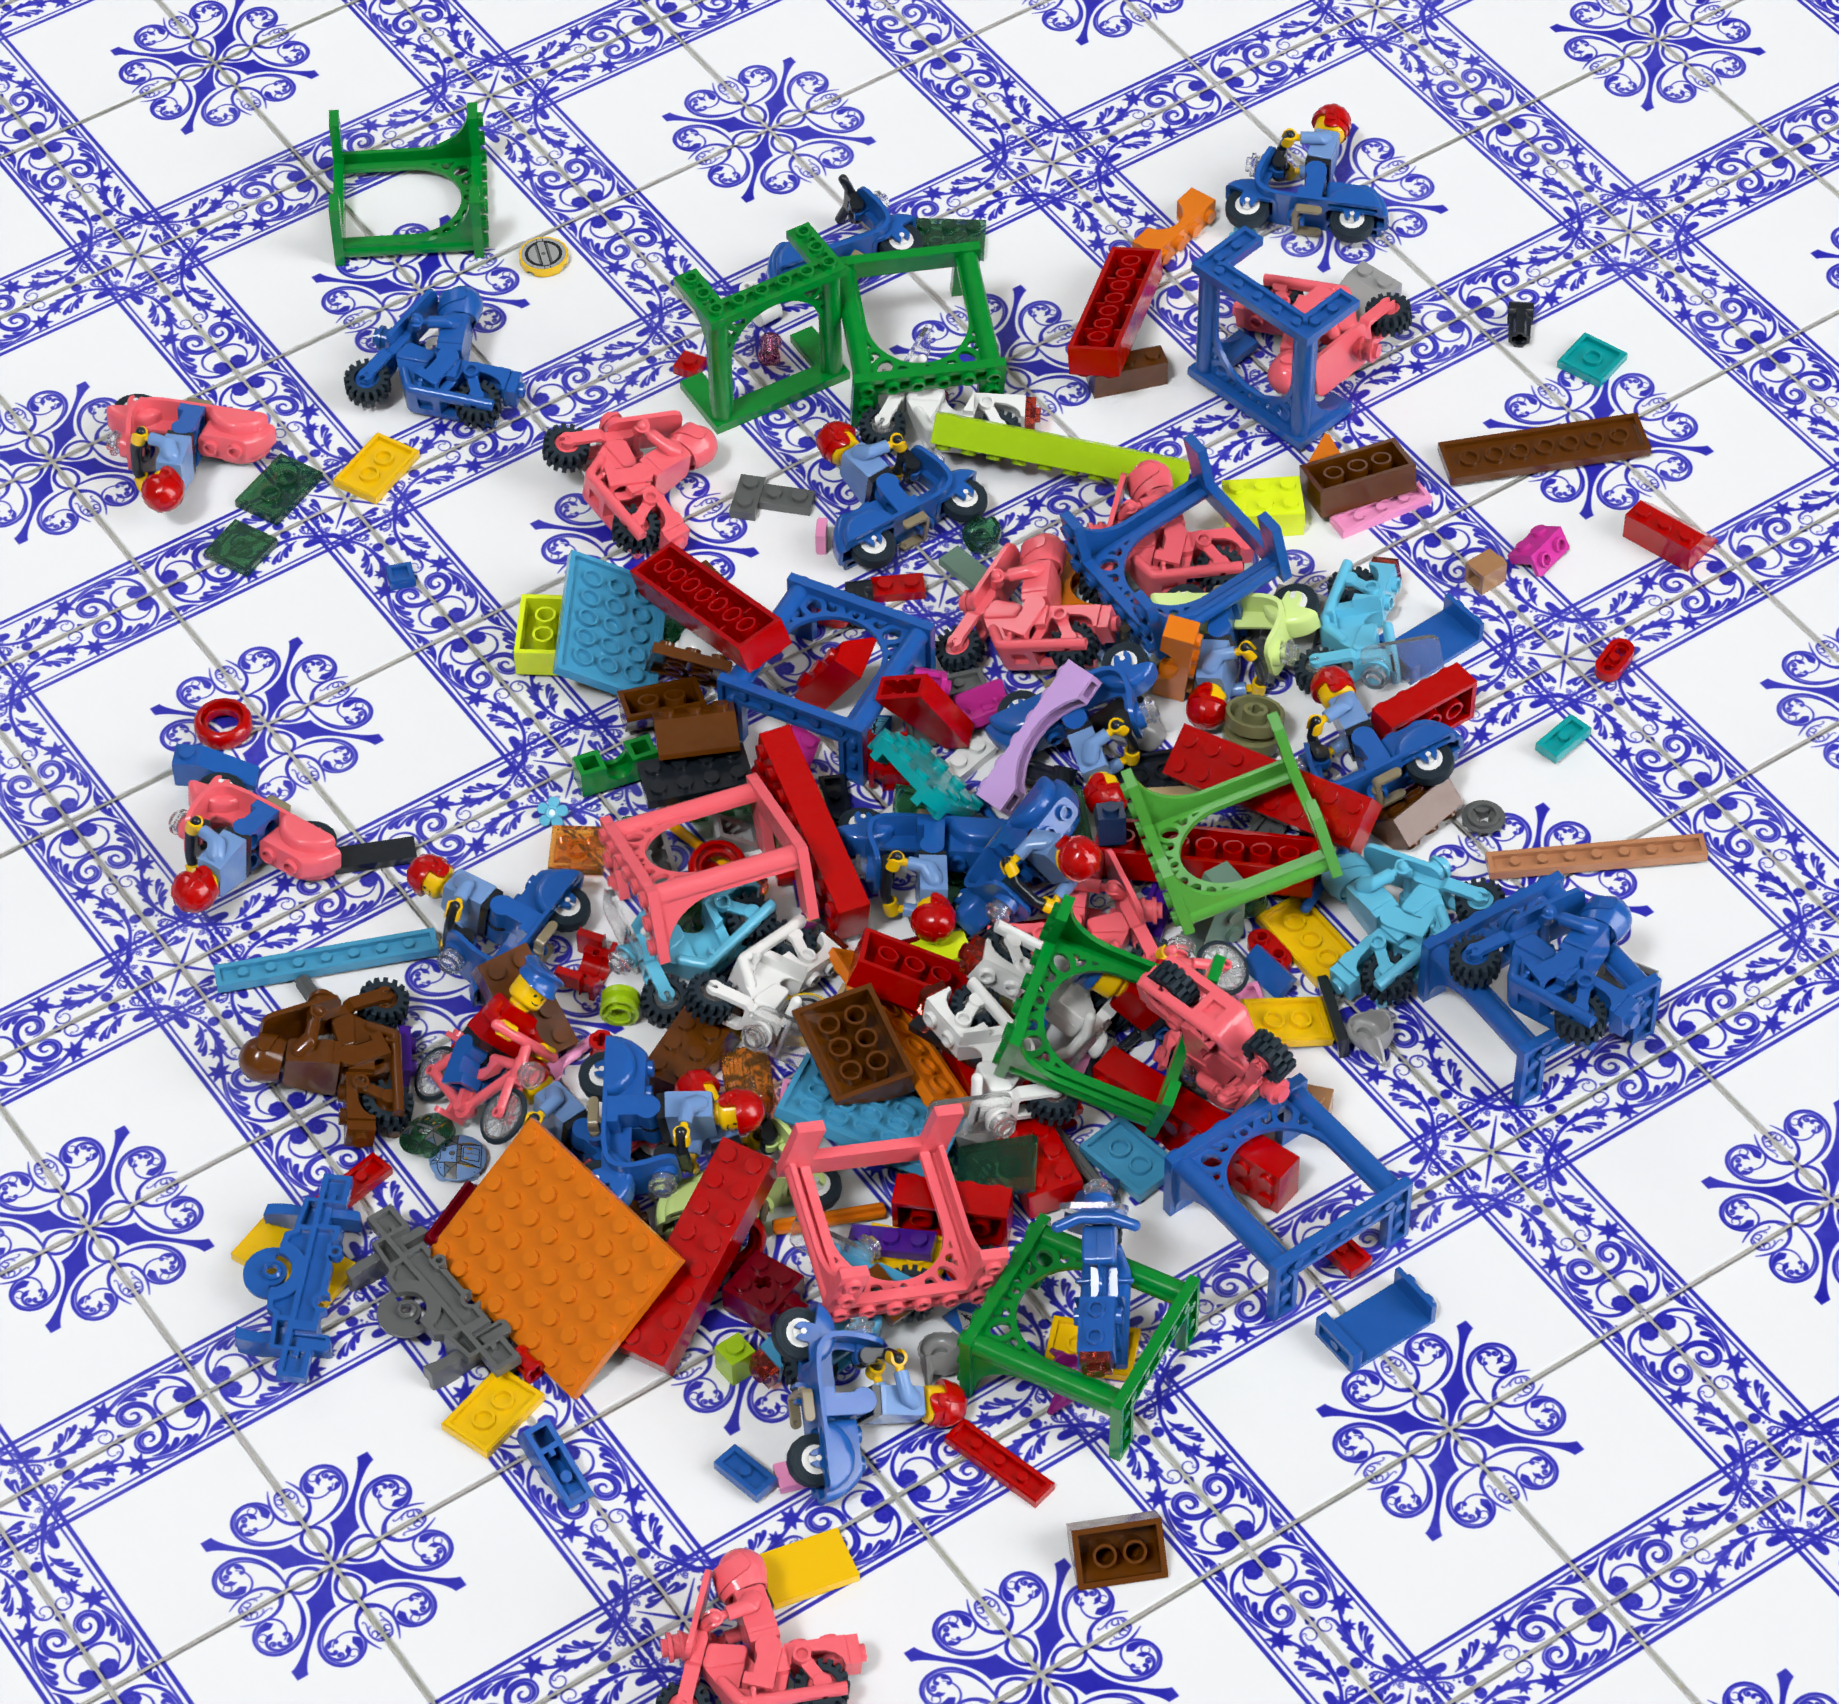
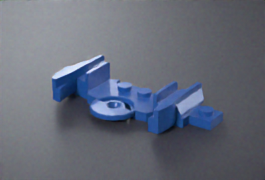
M324 1173L318 1198L305 1196L302 1207L284 1203L267 1204L263 1214L265 1224L269 1223L292 1229L284 1233L280 1248L270 1247L256 1252L247 1260L243 1269V1280L247 1290L252 1295L267 1300V1312L273 1317L271 1333L251 1331L236 1326L235 1340L238 1352L256 1357L280 1358L276 1371L277 1381L306 1384L312 1357L332 1358L331 1339L328 1335L322 1334L320 1325L321 1320L328 1316L327 1309L325 1307H318V1304L322 1301L331 1302L328 1290L333 1273L332 1262L339 1263L343 1260L342 1242L345 1233L343 1231H362L363 1226L360 1212L347 1210L354 1184L353 1176ZM277 1256L287 1259L292 1266L291 1275L287 1280L286 1266L277 1260ZM270 1268L277 1269L274 1274H268L266 1271Z

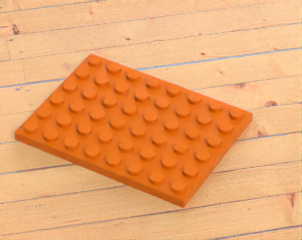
M530 1117L439 1235L438 1242L429 1248L432 1258L437 1254H442L446 1257L447 1270L463 1289L472 1291V1300L475 1303L481 1301L482 1310L494 1322L499 1319L506 1320L511 1326L509 1337L518 1346L526 1345L530 1349L529 1353L536 1360H541L546 1367L543 1370L571 1398L576 1400L583 1394L685 1262L668 1243L537 1119Z

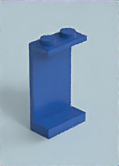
M1450 593L1445 594L1442 611L1395 639L1401 677L1408 684L1412 685L1482 642L1484 622H1482L1479 616L1469 611L1460 600L1455 599ZM1382 633L1379 635L1380 647H1386L1384 634Z
M1399 1266L1395 1269L1393 1284L1334 1320L1327 1312L1317 1316L1315 1335L1351 1373H1354L1435 1322L1437 1305L1434 1298L1418 1286L1415 1278L1411 1274H1407Z

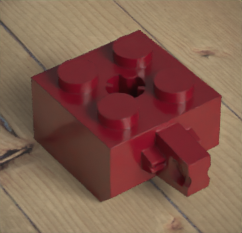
M756 1249L722 1288L723 1309L764 1333L771 1332L776 1318L785 1310L794 1307L809 1308V1305L801 1301V1296L805 1293L804 1275Z

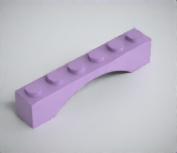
M1068 659L1058 669L1056 678L1050 687H1047L1042 692L1041 700L1037 706L1027 714L1025 723L1019 732L1012 736L1010 745L1004 754L997 758L989 776L981 781L976 795L1010 817L1025 796L1027 766L1040 738L1061 717L1075 709L1086 706L1102 682Z

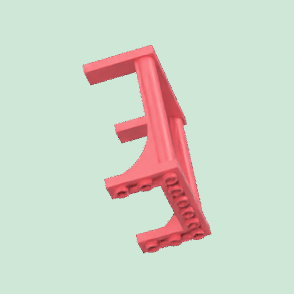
M757 773L746 775V784L615 822L610 815L599 818L601 829L597 831L600 843L605 845L606 852L602 853V858L606 869L609 868L610 876L606 877L610 892L615 891L620 901L631 898L629 885L634 896L637 895L640 907L644 908L645 916L641 917L645 932H649L650 939L646 940V946L649 955L655 956L660 965L671 962L669 942L673 929L681 916L692 905L711 894L794 870L800 909L809 921L819 918L808 846ZM751 803L757 843L762 853L698 872H675L662 869L651 863L646 857V850L649 844L667 829ZM773 833L783 847L775 849ZM667 878L664 882L654 884L659 879Z
M962 1103L934 1106L920 1136L818 1148L826 1132L823 1120L795 1123L775 1169L778 1178L786 1177L822 1298L821 1305L827 1309L834 1323H840L849 1318L857 1317L868 1319L875 1315L886 1313L888 1315H897L908 1310L921 1312L938 1306L950 1308L967 1302L979 1304L984 1302L988 1288L990 1286L994 1287L1010 1258L1008 1248L999 1247L982 1250L978 1246L970 1230L946 1154V1149L964 1115ZM920 1160L942 1231V1247L939 1257L927 1271L911 1279L887 1281L871 1277L867 1265L851 1266L835 1247L812 1174ZM952 1256V1262L946 1261L945 1257ZM945 1269L950 1271L956 1280L944 1281L939 1277L937 1270ZM932 1280L934 1283L925 1284V1281ZM877 1287L880 1290L871 1291V1288Z

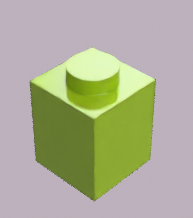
M739 1332L714 1347L716 1368L732 1386L737 1385L757 1372L756 1351Z

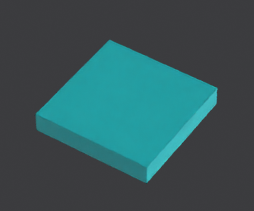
M1584 332L1557 361V367L1601 388L1627 360L1628 353Z

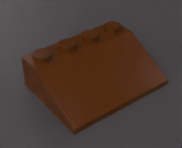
M871 983L792 1010L795 1022L835 1105L889 1101L915 1091V1073Z

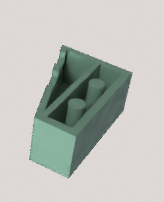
M1228 861L1205 871L1201 880L1214 883H1228L1243 879ZM1245 904L1194 923L1195 933L1185 936L1184 932L1181 931L1179 939L1195 957L1199 949L1207 942L1217 940L1232 943L1237 941L1244 933ZM1221 946L1210 947L1204 952L1203 956L1217 950Z

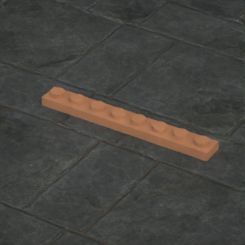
M1703 833L1485 853L1489 880L1550 875L1557 870L1561 874L1702 862L1708 859V851Z

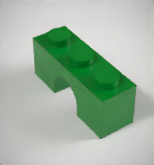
M646 734L623 741L624 748L622 753L612 760H603L598 749L572 757L574 780L582 796L587 797L640 780L636 762L658 758L657 749L650 735Z

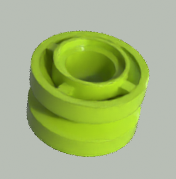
M623 984L606 987L601 993L599 1012L601 1019L613 1026H628L635 1023L639 1017V992L633 987Z

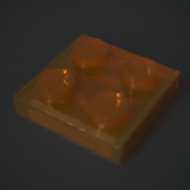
M553 825L548 869H574L581 871L584 875L603 876L604 862L602 853L606 851L605 845L600 843L597 831L601 829V826Z

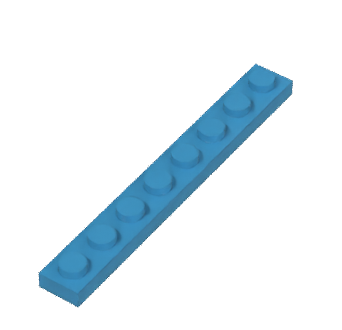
M432 927L213 965L217 991L218 993L293 981L303 974L309 977H316L438 956L439 948L435 929Z

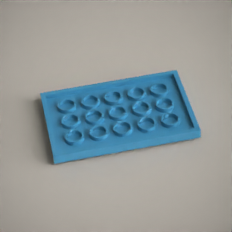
M571 549L567 556L553 674L617 695V691L658 683L659 674L644 671L654 642L659 643V641L663 640L666 613L640 595L629 569Z
M806 1053L778 1103L773 1117L781 1119L789 1125L823 1120L826 1128L823 1137L842 1146L920 1136L932 1109L926 1107L920 1098L910 1094H905L889 1101L835 1105L811 1054ZM964 1116L962 1117V1119H961V1121H960V1123H959V1125H958V1127H957V1129H956V1131H955V1133H954V1135H953V1137H952V1139H951V1141H950V1143H949V1145H948V1147H947V1149H946V1154H947V1155H948V1153H949V1151H950V1149H951V1147H952V1145H953V1143H954V1141H955V1139H956L955 1135L957 1134V1132H958V1130H959V1128H960V1126H961V1124H962V1120L964 1119ZM920 1160L889 1164L893 1168L925 1177Z

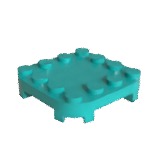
M884 728L867 746L872 750L870 756L875 762L886 765L890 762L917 792L910 800L917 807L918 805H923L933 819L939 821L946 813L962 817L975 816L984 805L977 795L970 794L965 789L967 784L959 776L952 775L948 770L950 767L948 763L931 752L932 746L923 738L917 741L911 735L904 736L900 732L893 733Z

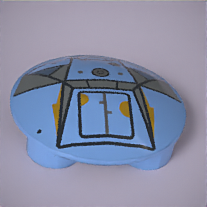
M448 1136L441 1144L431 1149L429 1165L434 1172L435 1178L441 1182L475 1181L480 1177V1171L486 1163L485 1148L478 1140L470 1136Z

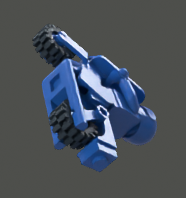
M457 286L445 290L440 294L439 302L436 291L428 289L393 327L387 329L386 326L381 325L379 330L375 329L372 342L376 345V349L380 351L370 361L369 358L364 359L365 363H361L358 360L356 361V366L351 364L349 366L350 371L346 370L344 385L349 400L351 402L354 400V405L356 406L362 403V408H367V404H371L372 408L376 407L375 402L381 405L383 398L388 399L389 393L392 390L390 378L396 373L398 368L406 405L411 412L460 421L461 423L464 422L467 427L472 424L473 429H477V425H481V428H486V426L496 428L499 414L502 412L500 397L503 399L505 407H517L520 398L525 396L526 383H523L522 372L469 361L473 337L472 329L475 328L481 318L484 306L479 293L469 286ZM430 328H440L436 348L429 350L425 344L420 343V339ZM450 404H455V408L448 407V406H449Z
M1573 888L1521 913L1515 909L1504 912L1498 922L1500 932L1487 938L1480 936V939H1476V935H1471V939L1467 940L1466 936L1461 938V943L1458 940L1455 941L1454 947L1451 946L1449 950L1450 976L1453 975L1455 982L1460 980V985L1463 987L1466 983H1469V988L1474 989V984H1478L1479 988H1483L1484 982L1489 986L1492 984V979L1497 980L1501 968L1509 965L1507 973V1002L1509 1006L1555 1031L1561 1040L1565 1038V1043L1570 1044L1573 1041L1575 1046H1582L1592 1051L1599 1037L1602 1038L1604 1036V1031L1607 1028V1018L1609 1019V1032L1621 1037L1629 1029H1634L1640 1020L1639 1000L1595 976L1607 957L1610 946L1624 938L1631 929L1632 914L1630 908L1618 897L1595 895L1585 904V893L1581 888ZM1567 934L1556 953L1555 946L1550 944V942Z

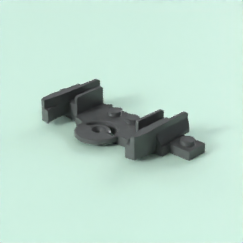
M392 1204L367 1217L368 1226L379 1239L372 1242L374 1254L358 1261L346 1271L349 1290L352 1293L386 1276V1284L391 1292L381 1300L377 1308V1319L380 1327L387 1334L397 1338H412L425 1332L435 1342L444 1341L447 1356L423 1366L424 1376L429 1380L432 1390L435 1391L451 1384L483 1362L497 1378L522 1363L521 1356L509 1343L511 1340L509 1337L511 1326L507 1321L499 1319L491 1324L490 1319L482 1311L481 1301H477L475 1304H467L466 1302L472 1299V1291L463 1289L447 1270V1260L444 1255L437 1254L432 1258L431 1250L428 1248L429 1244L424 1242L425 1234L428 1232L426 1228L418 1226L410 1231L409 1224ZM414 1296L421 1299L427 1307L424 1316L421 1318V1307L417 1302L413 1300H401L398 1302L396 1298ZM411 1308V1311L408 1313H403L401 1310Z

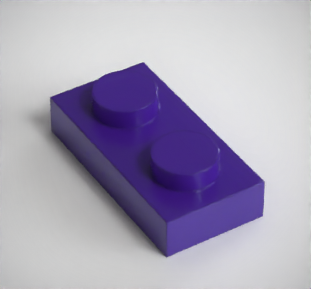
M399 1025L398 1031L401 1034L403 1088L405 1086L409 1088L411 1077H416L417 1060H412V1055H415L416 1038H411V1026Z

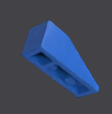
M176 744L172 760L174 781L177 786H188L190 780L200 781L209 774L222 772L230 773L240 778L244 783L245 789L256 790L260 773L259 766L204 745Z
M548 1417L516 1437L531 1465L567 1510L572 1509L594 1495Z

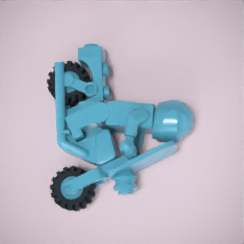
M1374 843L1366 844L1364 858L1356 852L1338 854L1337 858L1343 875L1333 879L1330 871L1321 874L1323 887L1331 896L1343 903H1347L1349 911L1367 932L1368 936L1352 950L1344 953L1338 962L1329 968L1332 989L1337 994H1343L1347 999L1352 1000L1355 996L1361 994L1360 979L1362 977L1366 996L1369 995L1370 1000L1375 1001L1379 1009L1392 1005V1002L1395 1000L1397 1004L1401 1003V996L1407 999L1409 992L1412 993L1413 985L1418 982L1422 942L1427 937L1446 930L1452 924L1446 909L1456 912L1457 919L1461 922L1470 917L1474 912L1482 911L1491 906L1495 901L1504 899V890L1501 889L1499 884L1495 886V881L1492 879L1486 883V878L1481 877L1480 882H1476V878H1472L1471 884L1467 881L1462 882L1450 878L1451 865L1443 856L1433 855L1429 858V862ZM1390 884L1402 888L1403 892L1399 895V902L1383 886Z

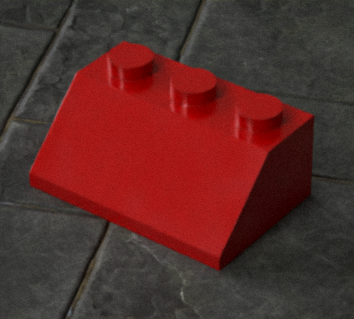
M1640 500L1625 514L1624 538L1686 572L1718 540L1655 504Z
M869 637L841 642L835 649L831 647L821 661L819 659L815 661L808 673L804 671L796 682L798 689L794 697L824 710L827 709L861 679L877 639Z

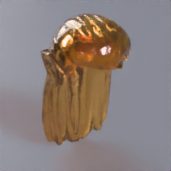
M738 1047L733 1053L726 1052V1055L722 1057L725 1092L732 1091L733 1088L751 1090L762 1099L764 1110L769 1116L774 1107H777L778 1101L774 1091L772 1071L767 1053L764 1050H760L759 1047H755L753 1050L749 1047Z

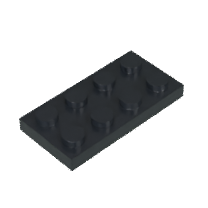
M740 742L741 751L659 761V758L636 762L648 809L674 805L746 784V775L752 774L743 742Z

